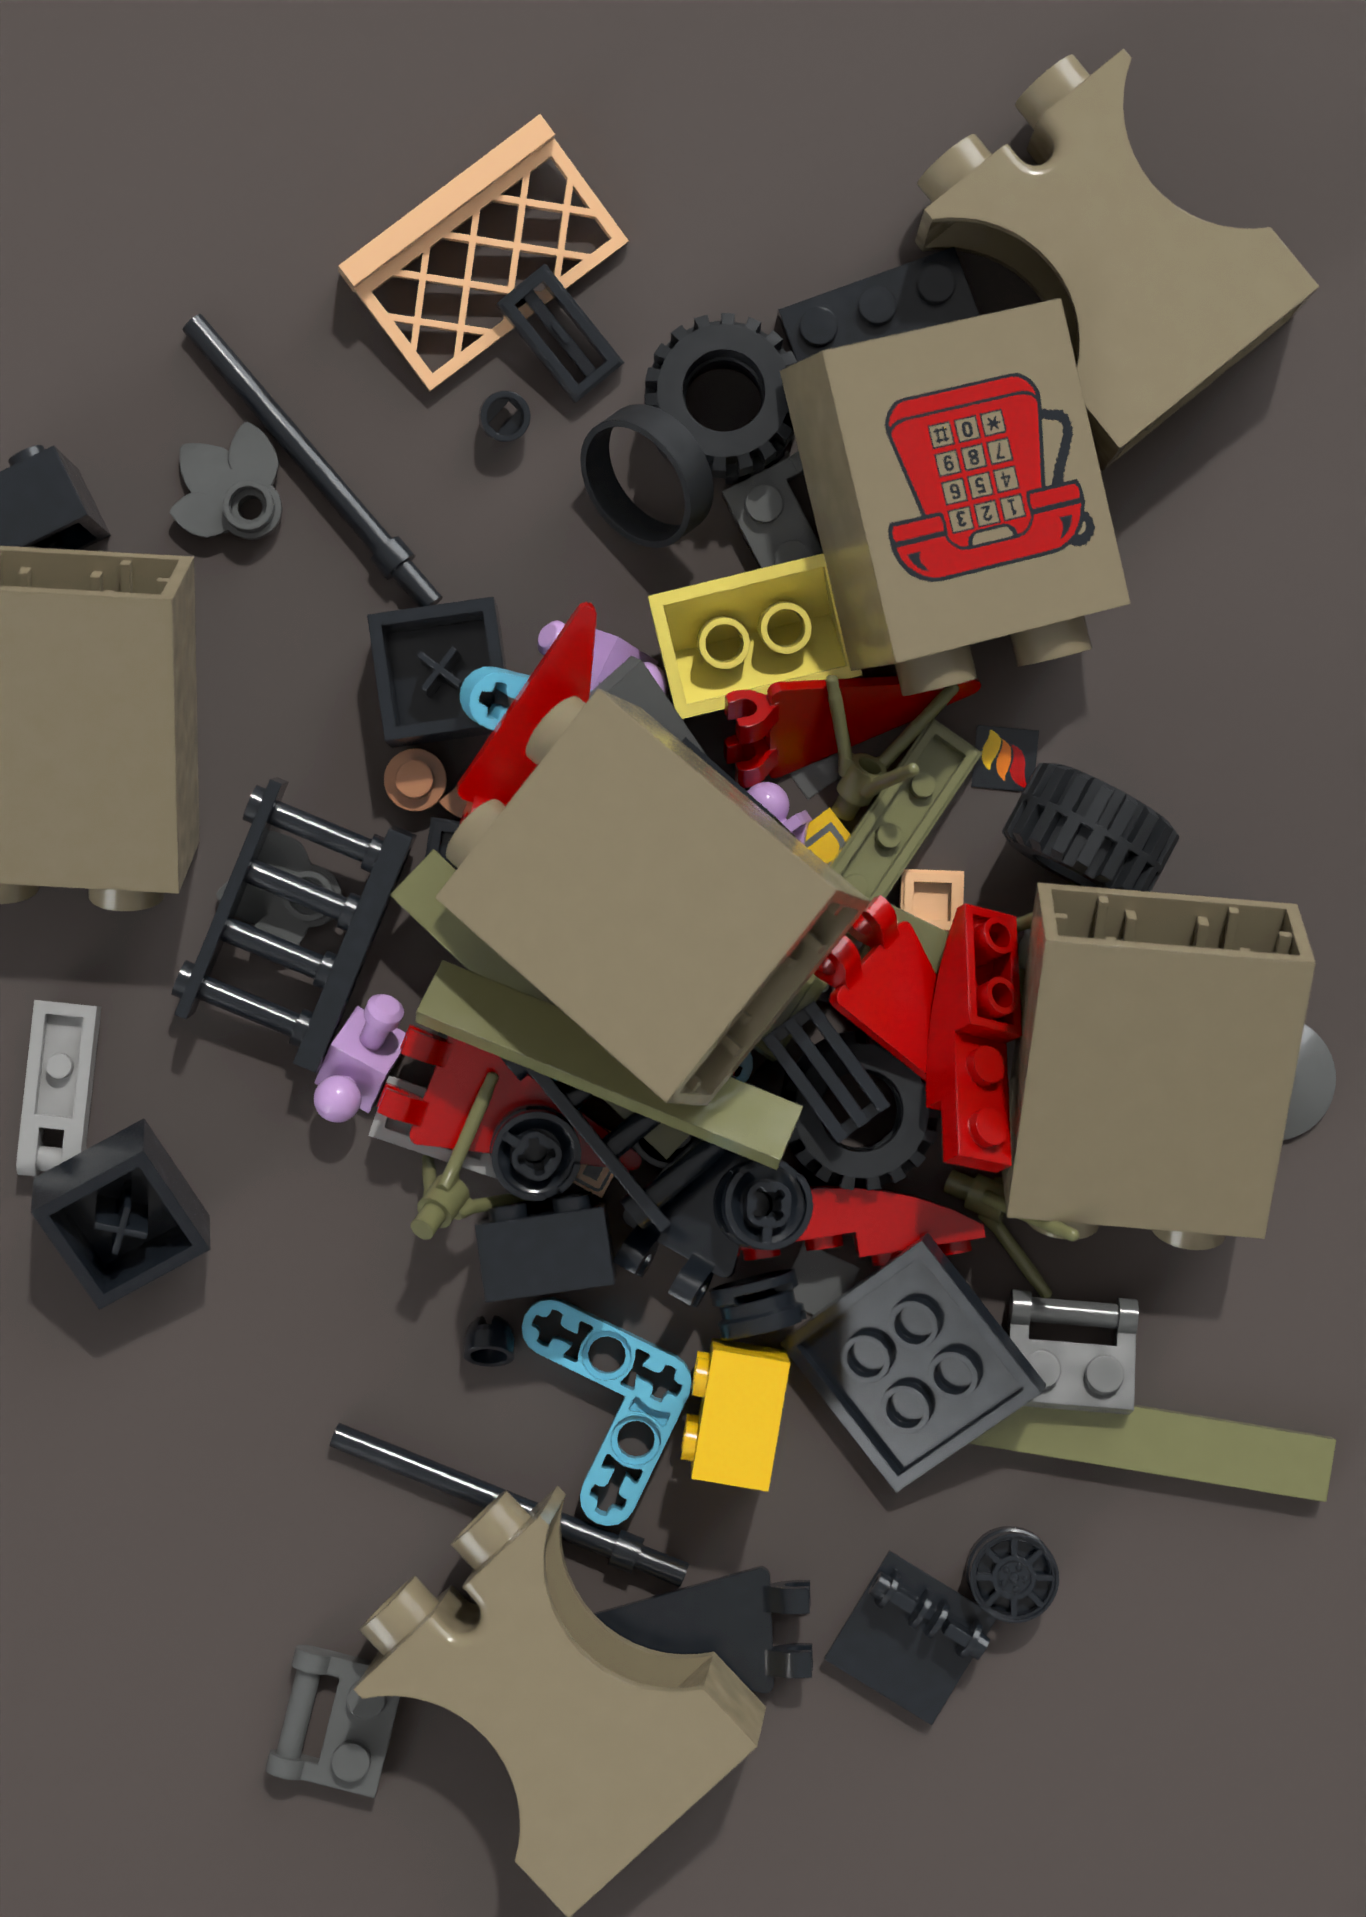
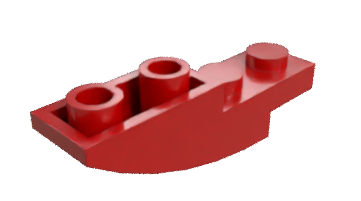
M966 903L957 907L937 977L928 1035L926 1108L942 1111L944 1163L997 1173L1012 1166L1006 1043L1022 1036L1017 916Z
M837 1185L809 1186L813 1197L811 1220L805 1232L796 1241L805 1240L806 1251L821 1250L842 1246V1234L853 1233L857 1255L859 1257L871 1256L872 1266H882L927 1233H929L945 1255H953L972 1251L971 1240L985 1238L984 1225L948 1206L919 1196L883 1188L867 1190L854 1187V1190L840 1188ZM741 1247L744 1261L781 1255L780 1249L760 1250Z

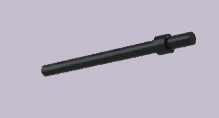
M198 314L190 319L183 327L184 333L373 553L370 560L387 580L394 578L418 607L437 605L443 597L412 562L415 554L399 536L392 538L203 315Z
M338 1423L329 1445L482 1508H485L506 1490L342 1423ZM508 1491L527 1512L538 1504L536 1501ZM562 1512V1540L609 1558L607 1565L631 1574L634 1568L681 1587L689 1563L643 1545L645 1538L622 1529L618 1535Z

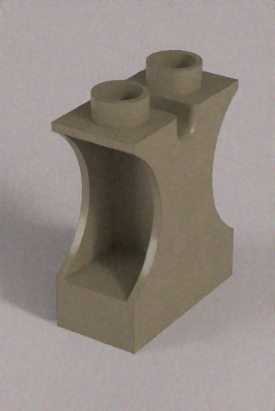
M1124 48L1091 75L1073 54L1068 55L1045 71L1018 98L1014 105L1015 108L1034 129L1026 150L1038 165L1032 166L1023 162L1008 144H1005L992 154L976 134H971L939 157L917 182V186L931 202L924 209L915 243L922 252L946 250L955 247L956 251L988 258L1011 270L1033 289L1042 302L1061 298L1098 463L1102 472L1291 320L1320 287L1271 227L1255 229L1233 228L1204 221L1173 204L1151 183L1134 156L1125 127L1123 109L1124 87L1132 57Z
M557 1485L529 1512L505 1490L489 1503L451 1542L450 1545L473 1568L462 1587L477 1604L465 1599L453 1585H450L436 1598L414 1575L363 1623L359 1631L379 1652L353 1690L362 1699L378 1696H400L428 1701L459 1715L473 1725L489 1741L505 1764L517 1795L520 1833L515 1862L567 1917H571L758 1747L766 1706L715 1652L673 1654L648 1649L620 1636L594 1615L576 1590L565 1563L561 1542V1521L566 1494Z

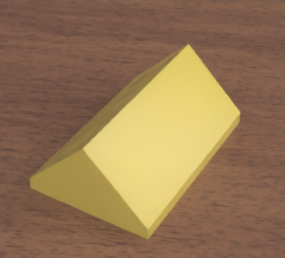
M824 553L648 596L659 651L673 705L682 719L725 709V695L735 690H753L767 695L769 686L776 682L826 680L829 675H835L838 679L862 676L861 669L855 671L850 669Z

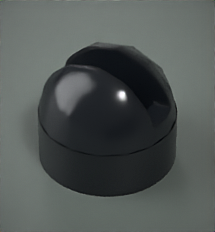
M499 391L491 394L483 401L479 409V423L483 432L489 438L498 442H509L518 439L526 432L530 424L531 415L527 402L519 394L512 391ZM510 402L517 410L503 422L496 432L489 423Z
M494 1315L492 1324H487L485 1317L480 1316L468 1326L464 1339L465 1360L475 1365L487 1367L506 1365L514 1360V1332L506 1320Z

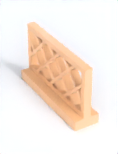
M541 114L338 265L340 275L352 291L358 295L429 392L514 329L504 315L503 320L492 329L465 325L470 289L507 295L515 288L519 252L556 258L553 274L567 289L629 242L554 138L555 133ZM550 158L566 179L563 204L527 199L530 173ZM522 180L520 197L502 195ZM573 190L586 208L571 206ZM492 202L518 206L514 241L477 236L480 211ZM525 208L562 213L557 249L521 243ZM569 215L595 219L609 238V241L591 254L564 250ZM472 218L470 235L453 232ZM441 240L468 244L464 279L427 274L430 249ZM476 245L512 251L507 286L471 281ZM422 255L420 272L403 270ZM563 259L580 261L561 276ZM392 277L419 281L414 317L387 313L373 294V291ZM426 282L463 288L458 324L421 318ZM546 288L541 292L534 291L545 305L554 299ZM526 303L518 308L526 319L534 314ZM396 323L413 325L411 344ZM420 327L457 332L453 358L433 373L416 352ZM464 334L481 336L461 351Z

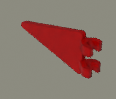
M583 602L578 605L457 784L458 796L468 801L460 824L477 807L489 800L498 799L507 806L537 767L526 756V747L533 731L551 709L561 701L572 696L579 697L585 703L590 699L597 620L593 604Z
M898 676L838 679L851 746L914 720L944 688L902 696ZM976 678L957 684L959 691L947 705L978 692L981 688L979 679ZM825 680L776 682L769 686L767 695L746 689L735 690L725 695V715L727 720L736 719V735L724 740V759L727 764L735 763V781L741 787H752L762 782L768 774L771 778L782 777L838 752Z
M882 895L874 897L848 930L855 939L872 949L861 960L856 946L844 935L813 974L835 988L830 994L829 999L831 1005L926 1081L928 1035L937 975L913 926L907 921L897 923L895 910Z
M412 1024L408 1026L400 1046V1052L413 1059L436 1065L422 1098L406 1089L386 1082L377 1103V1113L412 1124L409 1137L414 1144L454 1149L488 1072H495L498 1074L499 1080L469 1151L490 1153V1140L494 1128L513 1109L529 1104L549 1106L562 1113L531 1075L526 1076L520 1081L499 1056L450 1036L444 1039ZM581 1112L602 1139L610 1133ZM574 1128L581 1146L580 1164L607 1167ZM633 1148L619 1158L628 1170L638 1169L642 1162L641 1156Z

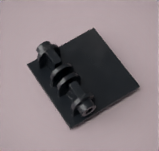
M889 1550L824 1659L932 1725L972 1658L979 1660L990 1642V1638L986 1635L996 1619L988 1615L972 1600Z

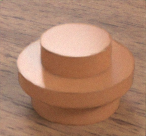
M408 749L395 755L388 763L384 773V787L389 798L398 807L412 812L425 811L435 806L443 797L447 787V774L443 764L434 754L423 749Z

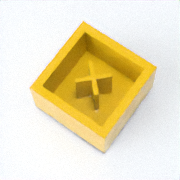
M712 1338L709 1353L697 1351L691 1388L692 1396L702 1397L699 1415L687 1413L681 1444V1460L691 1461V1479L769 1492L790 1361L785 1350Z

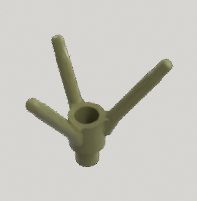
M829 675L826 678L828 702L838 750V773L841 776L837 784L839 795L832 806V811L837 817L846 821L853 820L859 808L869 805L873 797L880 791L918 774L919 766L915 763H910L890 772H887V769L959 691L957 684L945 687L880 756L873 757L865 753H852L838 678L835 675Z
M488 1072L443 1174L437 1177L433 1157L427 1155L422 1157L424 1192L417 1204L419 1213L410 1226L414 1234L419 1238L431 1239L439 1228L448 1227L454 1219L461 1220L476 1213L487 1212L489 1208L512 1205L523 1201L535 1202L521 1199L511 1193L472 1200L469 1197L467 1186L459 1179V1172L499 1080V1076L495 1072Z
M953 1169L946 1181L944 1192L965 1201L964 1208L979 1214L978 1218L993 1232L1041 1298H1050L1052 1290L1002 1222L1003 1216L1006 1213L1003 1177H995L993 1180L978 1173L973 1178ZM1020 1219L1069 1241H1076L1079 1238L1078 1230L1060 1221Z

